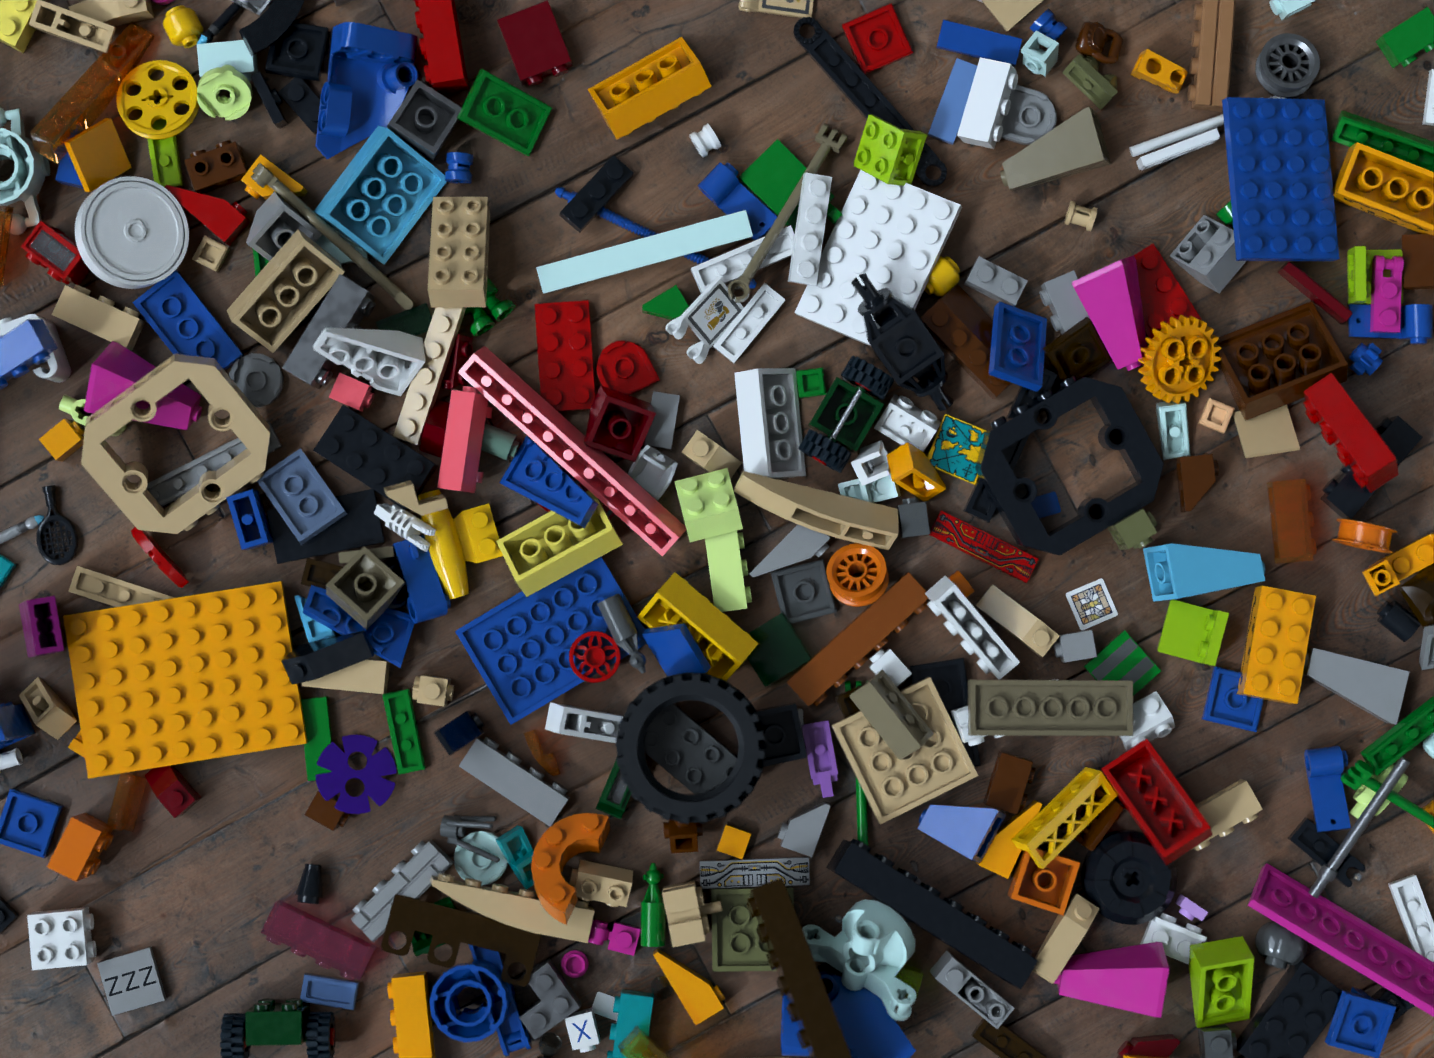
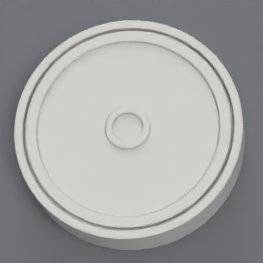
M125 176L104 183L84 200L76 217L75 240L83 261L97 277L116 287L139 289L160 282L178 268L188 248L189 228L181 205L166 188L146 178Z

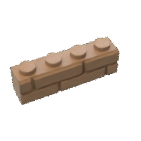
M1200 0L1199 4H1195L1194 20H1198V29L1193 31L1192 47H1196L1195 58H1191L1189 70L1190 74H1194L1193 85H1189L1187 96L1188 101H1192V109L1223 111L1222 100L1229 97L1236 0Z

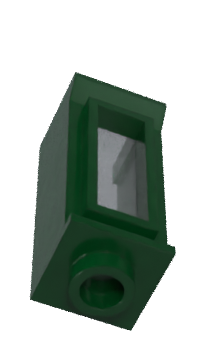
M615 761L595 809L621 819L630 799L631 791L624 784L620 768L617 766V761Z

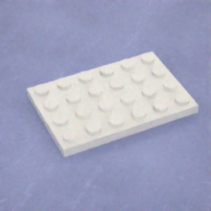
M860 170L841 211L842 216L837 220L821 254L817 285H807L795 310V314L871 346L867 341L863 316L858 312V307L863 299L851 284L852 281L857 277L861 285L864 286L859 275L866 273L877 291L883 288L890 289L894 297L912 307L915 311L928 283L929 276L940 257L962 206L908 183L904 186L887 184Z

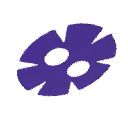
M364 735L343 736L342 742L345 753L334 742H331L322 751L317 765L331 772L315 776L317 787L326 801L341 793L336 802L335 809L350 814L368 813L371 811L368 796L378 806H382L391 796L396 784L381 778V776L396 774V765L387 748H383L372 756L377 740ZM362 752L366 756L367 765L365 768L354 770L349 766L348 757L351 753ZM351 778H358L364 783V792L358 797L348 795L345 790V784Z

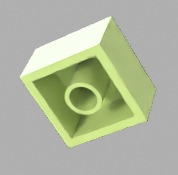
M728 468L674 481L690 542L743 529Z

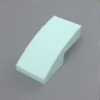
M891 474L864 486L861 485L859 479L838 484L840 495L872 503L901 496L899 486L892 481Z

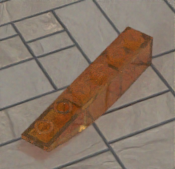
M131 22L110 45L108 53L103 52L31 130L34 151L57 164L68 152L64 142L92 126L116 96L124 77L140 62L155 38L154 34Z

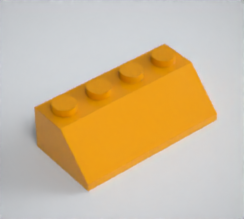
M680 37L594 85L588 91L616 139L631 134L633 130L654 121L665 112L677 108L681 103L702 94L712 86L700 61L685 40Z

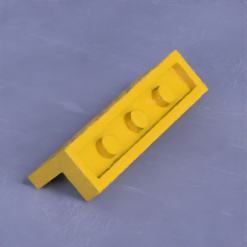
M1085 767L1012 839V842L1017 848L1027 851L1036 865L1044 869L1117 794L1101 771ZM1101 785L1106 795L1100 801H1094L1095 790ZM1081 804L1086 805L1085 815L1080 820L1075 819L1077 808ZM1062 823H1067L1066 834L1062 838H1057L1058 827ZM1044 841L1049 842L1048 852L1041 858L1036 849Z

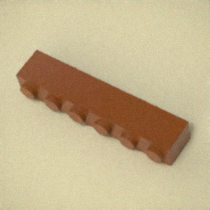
M906 572L877 601L867 607L786 682L808 707L812 703L815 706L819 705L828 696L825 692L832 685L835 688L839 687L848 678L846 673L852 667L856 670L859 669L868 660L866 655L873 648L876 652L889 641L886 637L893 630L896 633L900 632L909 623L906 619L913 612L918 615L928 606L926 600L929 598L925 595V589L909 572Z

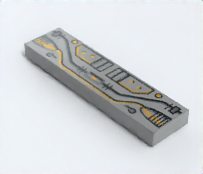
M809 857L700 861V886H702V889L759 887L780 878L783 879L785 886L810 885Z

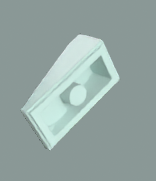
M1183 400L1179 404L1173 401L1170 403H1156L1163 460L1190 456L1186 403Z

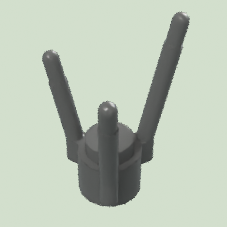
M443 816L440 835L448 837V844L458 845L494 862L500 861L499 857L459 839V837H464L466 827L492 828V823L484 822L496 821L495 816Z

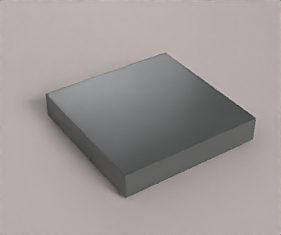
M824 559L771 572L784 625L837 612L827 579Z

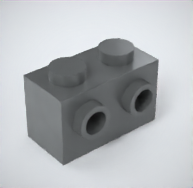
M1225 1024L1198 1028L1200 1058H1233V1049L1237 1048L1235 1033H1231L1230 1028Z

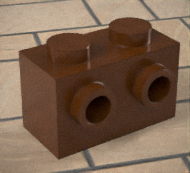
M231 140L220 142L215 145L216 149L208 152L206 150L195 151L190 154L191 158L184 160L194 190L197 193L204 194L238 182L243 178L249 169L241 147L236 142L232 143Z

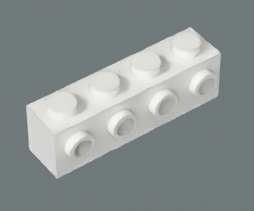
M944 576L925 592V595L930 599V602L927 604L937 617L942 614L947 621L943 623L953 636L958 633L963 638L960 644L970 656L975 653L979 657L976 663L986 675L992 672L1000 680L1020 663L947 576Z

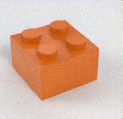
M87 813L71 817L47 867L76 882L87 878L90 874L94 875L101 864V860L98 858L102 850H107L114 838L111 835L114 827Z
M1039 847L1036 849L1041 858L1048 852V850ZM1021 850L1007 895L1011 899L1064 916L1080 862L1058 854L1044 869H1041L1027 851Z

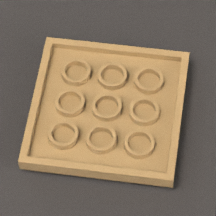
M927 677L900 691L933 732V735L921 748L902 760L898 759L861 711L831 725L880 825L978 776L931 677Z

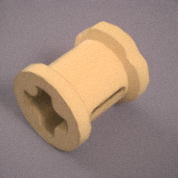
M1071 200L1064 224L1069 225L1072 223L1086 227V231H1091L1098 208L1093 207L1089 209L1076 205L1075 201Z

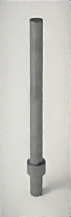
M1400 757L1328 864L1324 863L1318 872L1319 877L1308 891L1313 897L1318 898L1328 882H1333L1338 874L1337 869L1409 766L1410 762Z

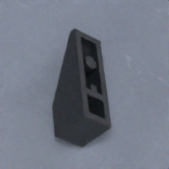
M364 630L297 645L293 648L292 652L283 658L282 663L293 685L321 678L369 659L375 654Z
M468 710L435 731L434 734L450 756L485 733L482 729L485 724L476 712L472 714Z

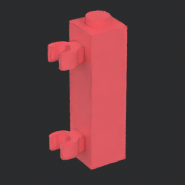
M463 386L462 391H451L437 488L475 493L476 482L482 483L484 472H478L485 420L486 418H492L493 408L488 407V399L479 394V391L474 387Z

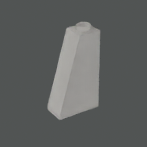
M1307 647L1303 675L1381 721L1396 725L1409 671Z

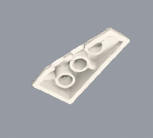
M325 327L313 345V349L337 365L343 364L351 369V374L354 376H362L367 379L373 388L397 396H401L426 362L423 338L397 330Z

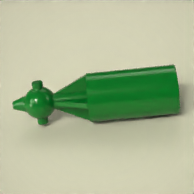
M651 863L649 870L643 875V880L649 883L644 900L641 901V946L644 947L665 946V906L657 885L664 878V875L657 870L656 863Z

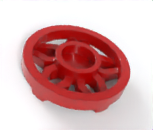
M591 631L579 636L572 644L569 652V662L573 672L582 680L591 683L602 682L613 676L619 667L621 659L620 649L614 639L608 634L599 631ZM590 636L588 641L589 648L585 645H578L581 640ZM594 636L597 637L598 646L592 645ZM601 637L606 638L613 646L601 648L603 644ZM575 649L585 650L584 656L578 654ZM606 650H615L610 656L605 654ZM574 656L580 660L584 659V662L580 664L579 670L575 666ZM616 656L615 665L611 670L609 663L605 660H611ZM587 664L590 667V670H588L584 674H581L584 665ZM605 665L608 672L607 675L600 670V666ZM596 668V672L602 677L589 678L587 676Z

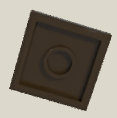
M1088 317L1043 348L1061 382L1075 375L1076 379L1088 377L1112 360L1096 328Z

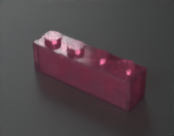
M282 900L275 902L261 933L267 935L265 939L276 945H281V943L291 947L290 951L301 957L308 955L315 958L317 965L326 969L333 967L340 970V975L351 981H354L355 978L360 980L364 976L377 949V946Z

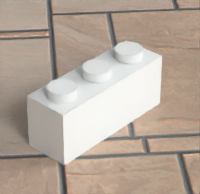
M980 57L957 134L964 143L994 149L996 142L1000 141L1003 133V126L1001 124L1004 116H1007L1010 110L1011 102L1009 97L1011 90L1016 88L1018 82L1017 71L1010 63Z

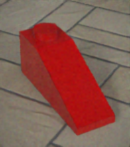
M170 185L164 187L185 209L229 246L251 222L245 217L248 212L236 201L231 205L226 200Z

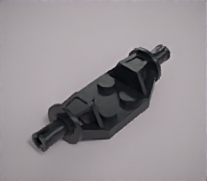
M866 273L860 274L859 277L864 286L861 285L857 277L851 284L863 299L858 307V312L863 316L867 341L898 386L913 391L918 397L930 395L939 411L946 410L947 408L942 399H944L949 407L953 404L954 400L943 387L948 378V373L945 371L944 353L912 307L894 297L888 288L877 291ZM915 376L919 380V382H917L912 377Z

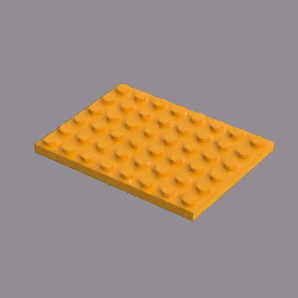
M283 581L63 616L88 779L308 743L299 683L292 685L282 663L283 658L293 650Z

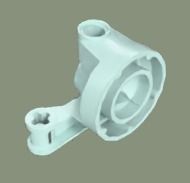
M864 899L856 902L842 919V931L836 937H833L816 925L810 924L802 928L814 961L826 962L842 972L841 982L847 989L857 991L864 987L881 998L888 1015L894 1020L904 1021L910 1017L912 1013L911 1005L916 1000V992L911 986H908L895 976L915 952V939L911 928L896 911L879 901Z

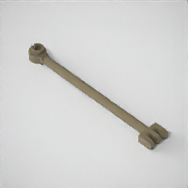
M824 123L815 137V141L820 143L821 146L804 173L816 174L830 150L839 154L848 136L843 133L838 142L835 141L839 131L833 128L829 136H826L829 125ZM803 175L739 279L733 280L728 285V296L731 301L735 299V303H742L748 299L751 280L800 201ZM737 289L742 290L744 294L735 298L733 292Z
M261 163L256 166L251 178L262 188L268 185L388 292L404 309L409 310L415 306V302L411 297L399 289L279 181L273 173Z

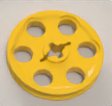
M150 61L135 67L124 77L117 91L116 104L123 122L133 133L147 139H167L181 133L193 122L199 110L197 85L193 77L185 68L170 61ZM156 70L164 72V76L160 80L153 81L150 79L152 72ZM184 79L188 81L185 89H174V85L178 80ZM131 86H141L139 94L135 96L127 94ZM157 96H162L163 99H160V103L155 104L154 101L157 100ZM181 104H187L190 107L189 111L184 115L175 113L176 108ZM135 109L143 111L142 116L138 120L129 119L131 111ZM158 119L167 121L166 126L161 130L153 129V123Z

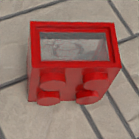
M41 220L21 246V248L28 252L25 255L26 258L38 266L41 265L46 269L48 267L47 273L60 283L62 281L67 285L70 282L79 285L90 271L78 251L76 242L55 226Z

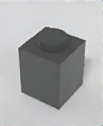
M919 497L902 499L903 505L897 506L901 538L929 535L926 502H919Z

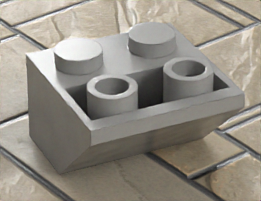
M1205 215L1202 216L1170 255L1174 262L1197 281L1217 293L1224 289L1246 262L1236 261L1234 230Z

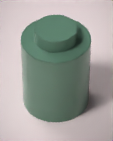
M486 423L481 450L508 460L510 456L515 457L520 442L516 441L517 435Z

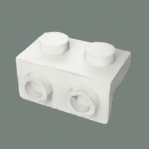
M1157 691L1133 703V736H1119L1126 751L1132 749L1145 739H1148L1150 742L1157 737H1165L1175 728L1173 716Z

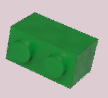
M1429 7L1418 12L1375 41L1392 68L1399 64L1404 68L1418 59L1415 54L1424 49L1428 53L1434 49V15Z

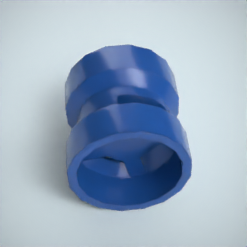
M1047 9L1029 29L1033 32L1037 30L1056 41L1068 27L1063 22H1057L1055 14L1050 9Z
M448 152L446 155L448 170L445 172V181L458 184L472 183L470 166L473 164V155L462 152Z

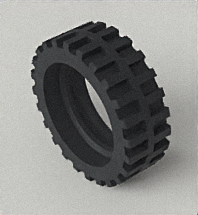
M704 673L671 675L656 681L640 692L630 703L625 715L621 719L615 746L617 747L616 761L622 774L621 778L630 789L634 799L640 801L649 812H654L665 820H675L683 824H689L690 822L705 823L715 818H721L731 810L739 807L754 790L763 771L766 754L763 725L753 704L739 689L729 682ZM685 700L706 702L721 710L733 724L738 738V757L729 777L715 789L697 795L677 793L663 786L651 773L644 754L645 736L649 725L656 715L669 705Z

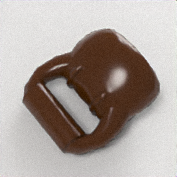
M1087 21L1081 27L1075 48L1079 53L1092 56L1104 64H1113L1118 61L1123 39L1114 30L1104 28L1098 22ZM1107 37H1111L1113 40L1107 57L1102 54L1103 46Z

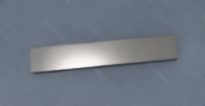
M268 422L270 425V439L267 454L282 447L270 422ZM236 438L151 481L146 489L162 507H165L199 484L200 477L205 472L217 471L247 448L239 438Z

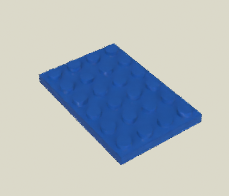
M1227 97L1223 99L1222 106L1236 261H1336L1340 259L1325 100Z
M602 556L528 597L521 591L455 631L510 725L584 682L573 672L569 662V652L574 641L584 633L599 631L612 637L597 604L619 593L638 631V649L647 644L641 635L645 628L637 618L636 613ZM590 636L581 640L578 645H585L589 648L588 641ZM594 636L593 638V646H598V640L596 636ZM601 637L603 643L601 648L613 646L606 638ZM618 645L620 649L621 659L629 655V653H627ZM575 649L578 654L584 656L585 650ZM606 650V656H610L615 650ZM574 656L575 666L579 670L580 664L584 662V659L580 660ZM616 656L611 660H605L609 663V666L616 662ZM587 664L584 665L581 674H584L588 670H590V667ZM602 665V666H600L599 668H600V670L602 671V670H604L606 667H605V665ZM594 668L593 672L587 677L590 678L597 674L596 668Z

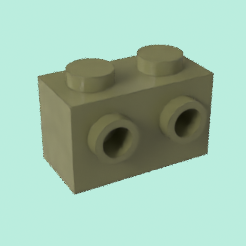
M1139 509L1107 529L1120 550H1127L1132 547L1140 549L1153 541L1151 536L1157 533L1154 528L1157 526V522L1149 511L1145 512L1144 509Z

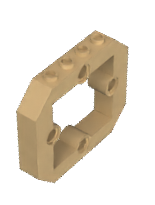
M174 354L86 418L81 464L138 530L178 534L183 530L189 531L198 523V519L204 514L211 515L226 497L240 493L242 491L241 487L248 482L254 483L264 475L263 471L266 468L270 439V425L215 358ZM189 378L210 403L208 407V421L211 427L218 431L231 429L247 449L217 471L205 472L200 477L199 484L164 509L146 489L148 485V470L146 467L136 461L125 464L105 439L132 419L139 422L151 420L157 411V401ZM145 400L150 406L147 409H139L135 403ZM218 410H226L229 412V416L220 419L215 416V413ZM135 474L141 480L137 483H132L127 480V477ZM214 483L220 488L215 492H211L205 487L208 484Z

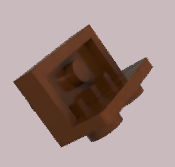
M1097 788L1094 801H1100L1106 794ZM1112 800L1074 839L1088 850L1093 851L1103 840L1104 835L1112 824L1118 820L1124 807ZM1081 804L1077 808L1075 819L1080 820L1085 815L1086 805ZM1062 823L1059 828L1065 833L1067 831V823Z

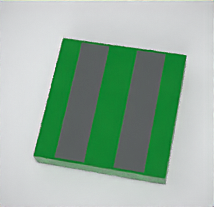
M1125 630L1098 652L1097 657L1092 658L1083 666L1095 680L1133 681V696L1161 672Z

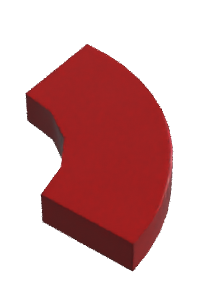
M136 527L131 530L134 539L158 565L161 571L179 588H183L189 581L181 568L163 551L156 540L144 530H138Z

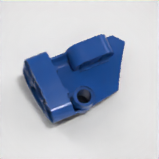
M826 969L819 970L821 979L827 978L832 981V985L826 992L852 1058H910L914 1054L915 1048L897 1022L888 1015L880 997L864 987L857 991L849 990L842 984L841 976L834 975ZM786 995L782 996L781 1054L782 1056L810 1057L807 1048L802 1049L796 1035L799 1031L797 1022L792 1023L786 1009L789 1004Z

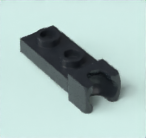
M1304 818L1288 837L1292 843L1321 867L1324 863L1328 864L1340 846L1326 833H1317L1316 825L1308 818ZM1348 853L1337 869L1338 874L1335 877L1337 881L1347 888L1352 886V881L1347 877L1346 871L1350 867L1359 871L1365 870V865L1350 853Z

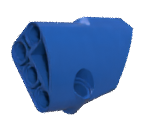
M343 22L332 28L327 82L324 83L321 90L315 147L326 159L370 137L377 126L388 127L389 122L404 101L409 86L413 85L418 78V71L414 66L418 41L416 35L356 22ZM399 70H401L404 73V82H402L398 77Z

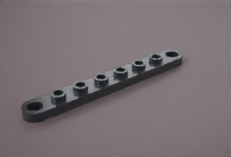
M803 17L797 21L794 26L795 40L866 120L868 115H875L900 129L914 130L828 32L822 28L818 21L811 17ZM806 24L811 25L815 29L814 36L808 39L802 37L799 32L800 28ZM925 142L915 175L926 186L937 187L945 181L947 168ZM929 166L938 167L941 171L940 178L937 180L928 179L925 173L926 169Z

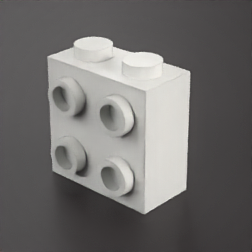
M89 907L39 911L27 915L32 970L83 966L94 961L93 957H96L97 948L95 941H92L91 930L94 929V917L92 913H89Z

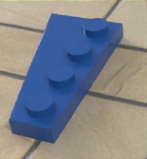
M528 436L525 437L500 481V484L583 528L587 526L598 506V503Z
M311 585L303 608V614L340 635L365 630L374 654L401 668L415 624L410 614L387 608L366 630L326 595V589Z

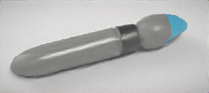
M42 515L32 516L26 519V521L0 532V544L21 535L29 529L36 528L45 517Z

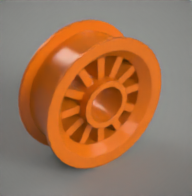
M1336 520L1340 522L1337 538L1332 539V541L1375 552L1393 553L1389 548L1392 534L1397 533L1396 530L1360 521Z
M859 543L846 545L832 555L827 565V579L833 595L837 600L848 606L862 607L870 605L877 601L888 587L889 574L885 559L873 546ZM856 573H863L860 577H852Z

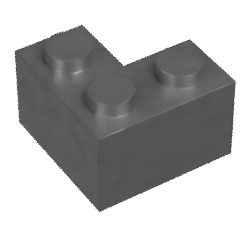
M550 958L531 972L529 985L537 994L539 1000L521 1012L519 1018L536 1040L580 1008L582 1002Z

